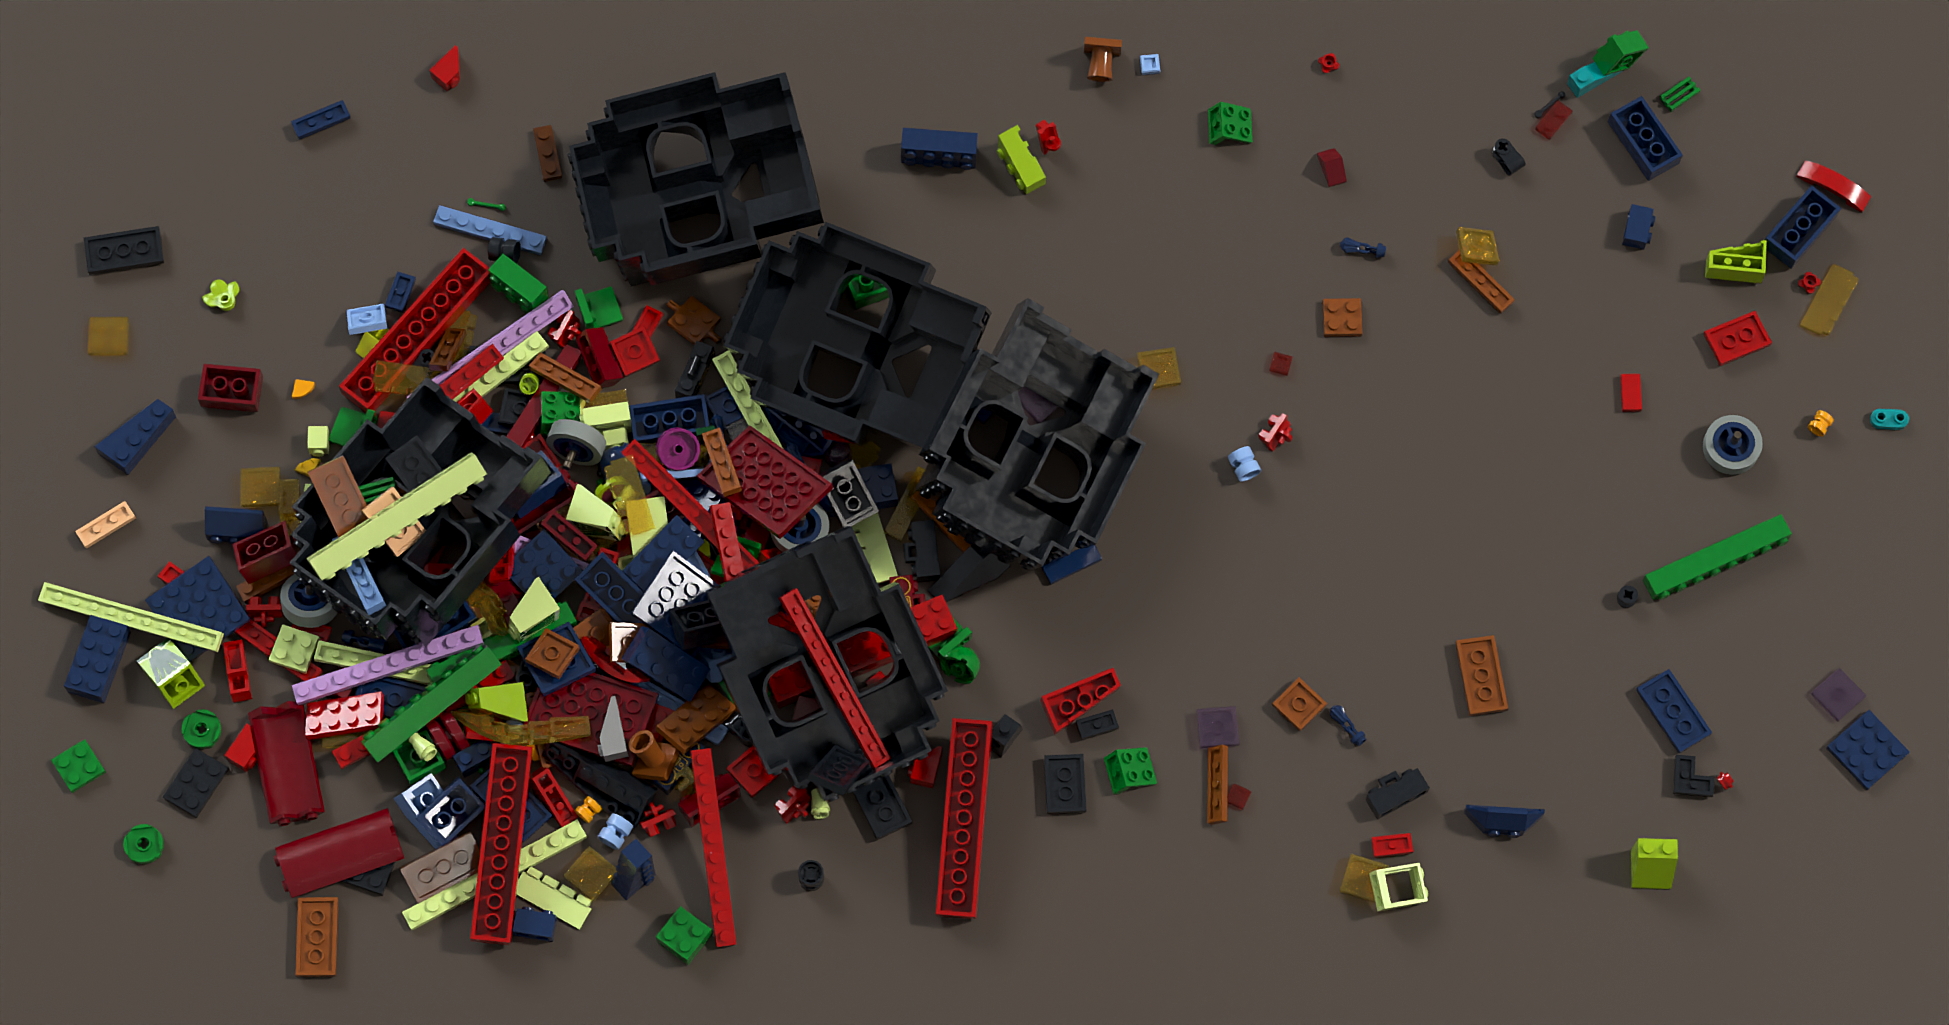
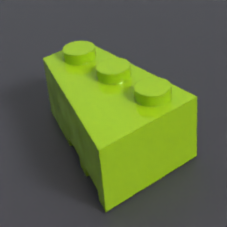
M1016 125L998 135L997 154L1001 160L1004 159L1009 174L1014 175L1017 179L1016 184L1020 190L1023 189L1025 194H1028L1045 185L1046 176L1035 156L1033 157L1029 152L1027 141L1023 142L1019 136L1020 128Z
M1767 240L1751 245L1747 243L1740 247H1727L1709 251L1706 259L1705 278L1762 283L1766 271Z

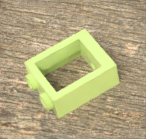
M628 402L582 409L583 415L580 416V422L593 427L602 435L603 431L623 427L626 428L627 433L633 432Z
M1420 863L1379 869L1369 873L1377 912L1418 905L1428 901V890L1424 886V872L1420 867ZM1409 871L1415 899L1391 903L1385 875Z

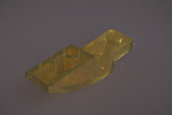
M482 581L468 597L467 601L472 607L480 608V613L485 618L488 629L492 634L505 636L509 632L502 616L507 610L498 595Z

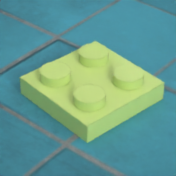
M282 625L269 657V662L306 674L320 638L317 635Z

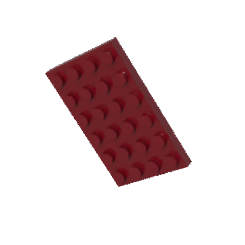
M750 425L727 446L742 489L741 492L726 497L723 496L712 462L697 475V479L779 539L833 489L832 483Z
M596 673L585 676L543 697L537 687L527 713L528 721L524 722L521 730L525 733L547 740L551 739L604 758V756L599 755L597 745L601 744L600 735L610 699L615 696L629 757L612 761L632 767L637 755L629 749V741L634 734L647 729L659 694Z

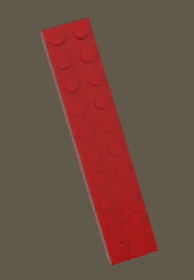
M463 248L339 385L341 394L365 413H367L368 409L376 411L406 377V371L420 352L424 349H431L444 335L447 328L453 325L491 282L488 272L489 267Z
M943 595L910 607L928 647L952 638L958 631ZM861 632L837 643L852 678L893 662L884 642L874 632ZM798 662L777 671L768 680L778 708L798 701L799 696L809 697L813 695Z
M952 718L936 905L937 916L977 919L993 730L992 721Z
M493 743L470 937L471 942L511 945L533 752L532 747Z

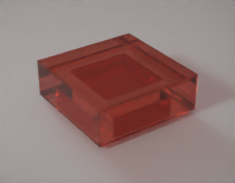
M1274 352L1269 371L1288 376L1293 356Z
M1234 783L1227 796V803L1243 810L1252 791Z

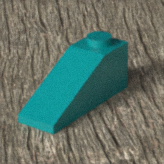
M1594 62L1570 74L1567 85L1576 98L1623 71L1604 76Z

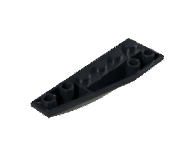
M551 739L548 740L542 756L581 792L594 799L603 811L610 815L614 813L623 817L633 825V829L638 826L645 815L644 811L648 810L650 807L649 803L653 801L658 790L608 761L605 762L604 759Z

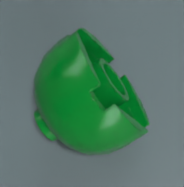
M964 646L953 648L940 662L944 673L948 677L950 674L957 677L954 681L961 684L972 683L980 669V661L974 650Z

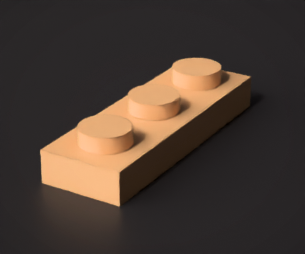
M126 501L75 532L87 549L133 521L136 517Z

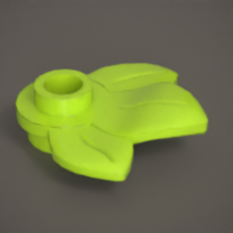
M214 280L210 287L211 293L202 297L203 301L209 307L218 306L224 311L233 309L236 302L235 297L239 293L237 282L234 281L227 285L222 280Z

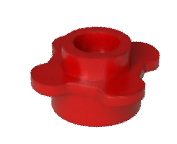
M1333 53L1326 54L1318 59V63L1321 64L1324 73H1329L1333 69L1337 70L1340 66Z
M1806 272L1804 278L1798 282V285L1805 288L1809 294L1814 293L1815 288L1821 284V280L1811 272Z

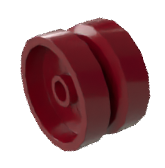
M450 711L440 715L443 728L435 720H431L425 725L436 749L440 751L446 761L455 755L452 744L459 751L470 746Z

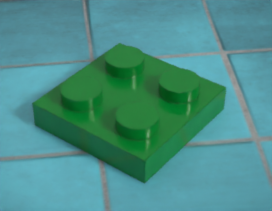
M85 739L51 759L71 793L106 773Z

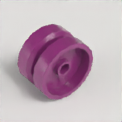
M680 427L670 428L664 431L658 438L656 454L660 462L666 467L674 470H685L693 466L698 460L700 444L696 436L690 431ZM678 445L682 447L680 453L675 451V447Z

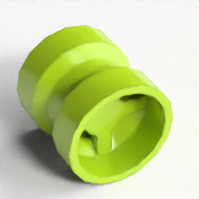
M534 373L523 375L519 384L520 390L528 395L535 393L540 383L538 376Z

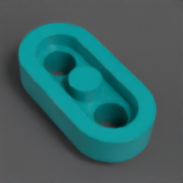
M1876 409L1870 416L1871 425L1877 429L1902 430L1909 422L1908 414L1898 409ZM1878 415L1883 416L1884 419L1880 420ZM1897 416L1902 417L1903 420L1899 421Z

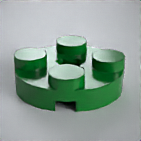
M200 709L186 716L181 730L185 741L191 747L205 749L212 748L219 740L222 727L219 719L213 712ZM205 725L206 732L199 734V731L196 730L197 727Z
M140 824L134 826L125 836L123 847L132 862L149 864L161 857L164 849V840L156 828L149 824ZM143 839L149 843L145 849L138 846L142 843Z

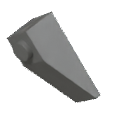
M615 696L610 699L600 735L601 744L597 745L599 755L604 756L605 762L629 757Z

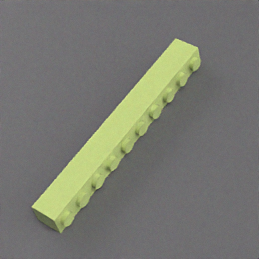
M470 453L306 559L320 580H329L336 575L335 572L337 570L348 568L352 565L351 561L356 558L361 559L368 555V551L373 547L379 548L385 544L384 540L390 536L392 538L398 536L404 527L415 525L421 516L424 515L426 517L435 511L434 508L438 505L443 506L449 503L451 497L455 494L461 495L468 490L467 487L469 485H476L483 481V476L487 475L476 455Z

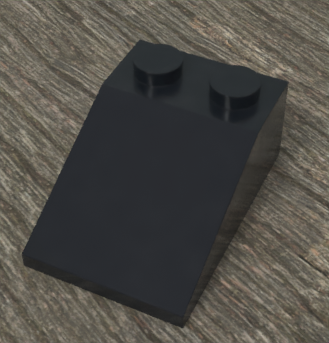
M850 458L819 474L833 485V489L826 495V498L843 527H851L879 512L857 467Z

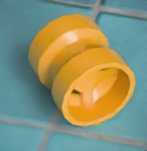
M1818 410L1814 416L1815 419L1807 427L1813 434L1823 437L1827 432L1826 428L1831 426L1834 419L1827 412Z
M587 796L584 804L578 806L574 811L583 821L589 824L593 820V816L598 814L602 808L594 799Z

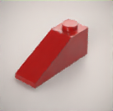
M540 767L530 774L529 784L561 828L578 817L549 768Z

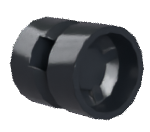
M492 237L488 246V259L490 261H496L504 254L516 264L518 263L521 253V243L519 240L507 239L505 241L504 238Z
M807 860L800 865L798 876L801 887L807 891L820 889L824 882V871L821 864L814 860Z

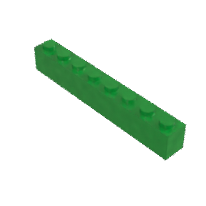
M1782 514L1646 574L1643 583L1653 600L1658 598L1663 600L1670 596V593L1673 591L1681 592L1691 583L1696 585L1709 575L1711 577L1718 575L1722 569H1732L1742 560L1745 562L1750 561L1760 552L1765 554L1772 550L1771 547L1776 545L1780 547L1787 544L1792 533Z
M567 602L557 603L560 608L559 619L545 628L552 630L567 622H570L572 627L577 625V621ZM509 628L501 630L494 637L484 638L483 642L501 663L504 660L509 661L519 656L517 646L540 636L545 628L519 643L517 638L514 640L508 632ZM474 648L448 656L441 663L431 664L428 667L429 669L426 670L430 682L434 681L436 683L441 679L440 675L443 672L457 666L456 662L463 657H469Z
M487 645L476 646L471 651L472 654L469 657L461 658L456 662L457 666L443 672L440 675L441 679L436 683L434 681L429 683L422 694L417 693L409 700L410 703L405 707L400 706L394 711V716L390 719L385 718L378 724L379 727L375 731L370 730L363 736L361 743L375 761L379 762L502 665Z

